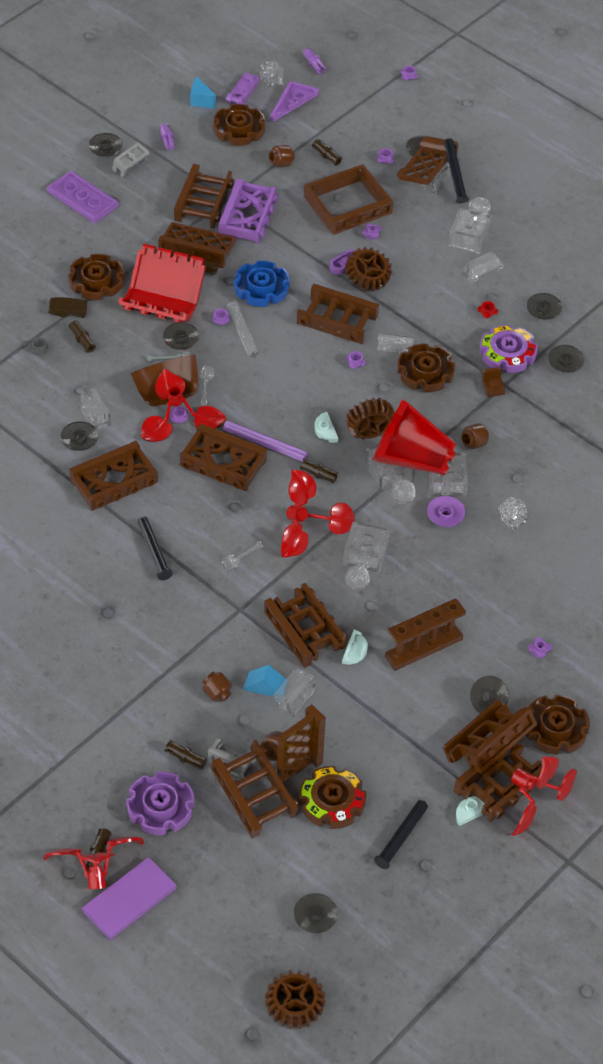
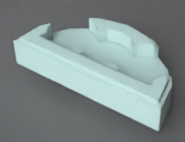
M328 412L320 414L314 423L315 434L320 439L328 440L329 443H338V436Z
M355 629L343 656L342 664L351 665L358 663L367 654L368 642L362 636V633Z
M477 796L469 797L459 803L456 809L458 827L483 815L481 811L484 803Z

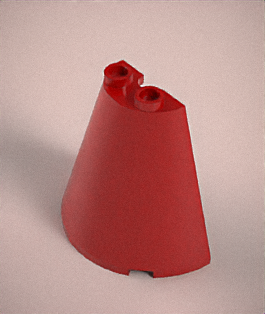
M402 399L375 450L372 461L445 476L450 467L447 463L448 461L451 462L456 454L453 451L456 443L407 401Z

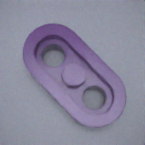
M346 250L331 259L330 271L337 275L345 273L347 258L356 250Z

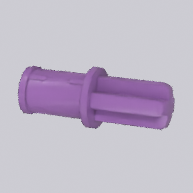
M310 48L304 49L303 55L309 61V65L314 67L318 74H323L320 69L325 72L326 66L320 61V57L315 55Z
M161 124L159 127L161 140L165 143L167 150L174 149V135L169 124Z

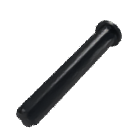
M448 138L444 140V145L457 196L456 203H465L469 201V197L466 196L454 140Z
M145 516L139 518L138 525L157 568V577L159 580H167L173 575V572L167 566L148 518Z
M424 800L416 802L380 855L374 858V862L382 869L390 867V861L428 809V805Z

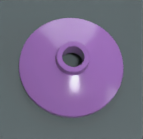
M440 496L429 503L427 514L433 523L442 527H452L462 522L465 517V508L454 497Z

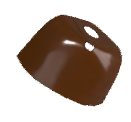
M196 354L160 362L130 373L143 400L151 407L167 405L168 399L159 398L155 392L157 379L164 369L184 380L185 390L182 393L183 397L188 398L195 395L199 387Z

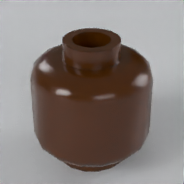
M276 145L269 152V160L275 167H288L295 158V153L289 145Z
M479 423L465 427L461 435L462 443L469 449L485 446L489 439L488 430Z
M213 671L202 681L204 684L203 691L214 702L220 699L225 701L232 694L230 692L232 683L222 672L215 673Z
M272 731L261 742L267 752L268 760L277 761L278 736L282 732Z

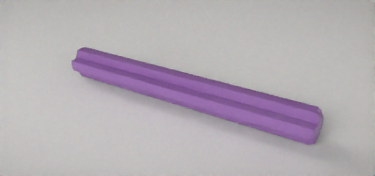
M226 421L223 426V430L301 462H304L303 459L308 457V452L231 421Z

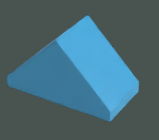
M196 77L190 92V105L215 108L216 95Z
M266 665L249 671L244 690L283 699L288 680L270 665Z

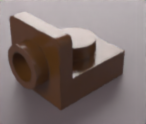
M500 367L483 370L482 384L487 397L505 395Z

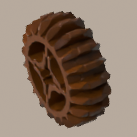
M365 246L363 249L358 248L356 251H353L347 258L345 272L346 275H349L348 280H353L352 285L357 284L358 289L363 287L365 291L370 289L372 292L374 289H381V287H384L389 282L392 274V264L388 263L389 258H384L385 253L380 254L379 249L374 251L372 247L368 250Z
M373 397L371 400L366 399L364 402L359 401L358 405H353V409H350L349 414L346 415V425L351 435L355 436V438L361 437L363 440L365 438H376L377 436H382L395 411L386 399L382 400L380 397L376 400Z
M290 969L287 976L282 972L280 979L274 977L273 984L269 983L268 991L265 993V998L267 999L265 1006L269 1008V1016L274 1015V1022L281 1020L280 1025L282 1027L287 1023L290 1029L293 1028V1025H297L301 1029L303 1023L309 1027L311 1020L314 1022L318 1020V1015L323 1013L322 1008L325 1006V992L321 991L322 985L321 983L317 984L316 977L309 979V972L301 975L300 969L297 974H293ZM280 993L285 999L282 1006L277 1000ZM308 993L313 998L311 1005L307 1004L306 995Z

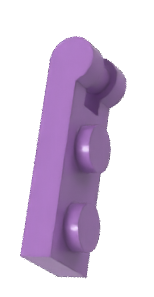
M245 72L231 93H228L226 102L244 104L260 82V77Z

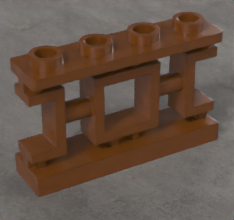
M303 583L300 589L298 587L295 588L294 596L296 598L282 603L278 597L274 598V601L272 598L264 600V613L302 666L306 668L311 665V660H318L317 650L327 645H331L335 651L339 650V647L341 650L344 649L347 636L344 630L337 626L335 618L328 614L322 601L319 602L316 598L314 590L309 588L306 583ZM306 601L309 606L301 610L299 606L305 604ZM292 610L293 614L287 616L286 619L283 614ZM310 616L315 626L302 631L297 622ZM326 628L329 634L321 638L319 634L325 632ZM312 638L314 642L308 644L307 648L304 641Z
M496 700L443 745L442 748L448 762H457L464 756L469 767L474 766L476 772L483 773L531 731L537 723L531 708L524 707L515 714H511L506 704L502 705L501 701Z
M516 743L483 773L476 772L474 766L468 769L456 779L453 791L458 796L463 794L465 799L472 794L477 796L484 803L481 813L483 815L486 814L487 820L492 822L495 818H501L506 809L510 806L514 807L524 795L519 791L521 787L511 782L503 788L493 777L502 771L511 779L515 770L519 767L539 777L542 770V762L538 760L531 765L521 756L524 746ZM510 756V760L515 763L513 766L505 761L507 757ZM480 779L487 786L484 790L476 784ZM493 792L501 798L496 804V800L490 796Z

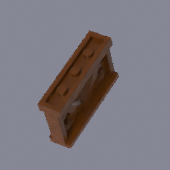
M201 423L188 445L180 453V466L243 491L248 490L254 477L267 461L266 448ZM203 442V447L197 446L198 443ZM200 451V453L195 454V456L191 455L193 452ZM224 451L230 453L231 459L234 462L217 465L211 454H218ZM250 462H254L251 468L247 465ZM242 467L247 471L246 476L242 475Z
M137 441L69 469L70 481L79 490L91 511L102 508L130 494H135L139 490L151 487L158 482V471L140 449ZM138 459L141 464H134V460ZM112 469L119 472L126 471V474L120 483L103 481L106 478L107 471ZM134 469H144L147 472L142 474V471ZM84 481L89 483L87 487L84 485ZM93 487H96V489H95V493H96V494L91 495V494H90L91 489H92Z

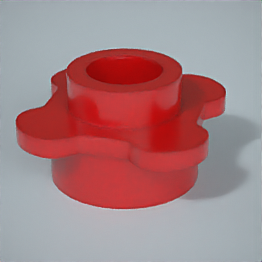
M485 301L477 308V311L481 312L484 318H490L492 315L498 314V309H495V304L491 301Z

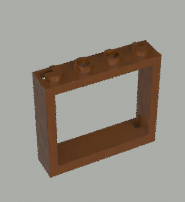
M364 164L304 185V198L333 235L392 214L393 200ZM361 181L377 202L333 217L317 196Z

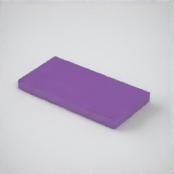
M71 170L47 187L48 193L93 223H97L119 207L118 201Z
M148 857L82 908V912L109 940H112L175 891L177 885Z

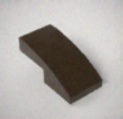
M67 297L50 298L48 313L63 318L67 314L85 318L88 301Z

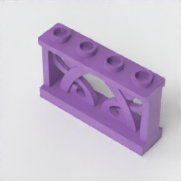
M237 178L219 222V233L259 243L260 239L264 238L265 226L269 225V215L273 214L274 203L277 204L279 194L276 193V187L273 186L271 188L245 183L243 179ZM264 197H268L266 201L262 200ZM252 204L258 211L253 216L244 218L243 213L237 210ZM255 226L256 230H251V227Z

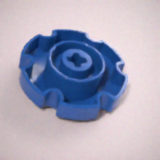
M261 260L256 261L255 264L247 263L235 273L234 291L239 299H246L249 305L266 307L268 303L277 304L288 295V288L290 287L289 275L283 267L277 268L274 262Z

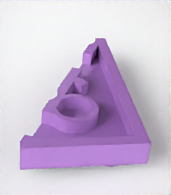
M290 81L271 113L270 121L275 122L319 94V88Z

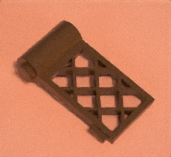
M425 136L420 142V149L408 164L397 173L399 180L429 185L448 161L444 145L445 139ZM454 141V145H455V149H456V153H457V152H458V142H457V141Z

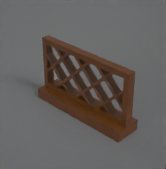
M171 222L165 234L160 235L158 248L172 250V256H174L176 251L202 257L205 261L224 268L226 259L236 243L237 237Z
M312 704L305 709V717L278 736L277 775L282 783L288 781L311 763L316 768L323 764L326 717Z

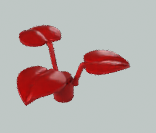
M164 369L157 379L155 392L159 398L168 399L166 417L164 420L160 416L148 417L142 424L141 438L149 442H159L168 438L173 430L172 425L167 423L171 406L178 407L182 403L185 404L191 415L196 417L194 419L196 428L201 423L216 429L226 421V416L212 406H200L197 409V414L194 413L186 398L182 395L185 390L184 380Z
M291 470V480L288 489L289 497L296 504L289 506L286 511L287 518L293 520L292 523L294 524H290L283 533L281 542V557L283 558L300 555L306 550L308 535L305 531H302L303 526L299 522H303L307 517L330 520L329 530L334 534L348 532L355 522L354 513L346 503L339 502L333 505L330 510V516L310 514L306 508L301 507L308 503V499L315 496L317 488L313 477L300 470Z
M542 757L543 764L539 777L528 773L520 767L517 768L512 775L511 782L521 787L519 791L526 796L530 804L526 807L517 828L510 835L516 836L523 833L531 825L535 817L537 807L535 806V801L526 790H532L537 783L538 789H543L546 786L559 791L556 799L562 801L569 795L577 775L576 769L568 771L561 786H555L548 783V781L554 776L558 768L559 759L556 757Z
M141 837L115 838L107 841V853L102 852L94 855H81L82 849L75 848L54 850L45 854L43 861L53 855L70 854L77 856L84 870L85 877H88L89 889L106 888L105 875H108L109 859L114 856V853H111L112 847L130 841L144 845V839ZM105 859L104 867L102 870V866L98 865ZM84 860L93 862V867H89V871Z

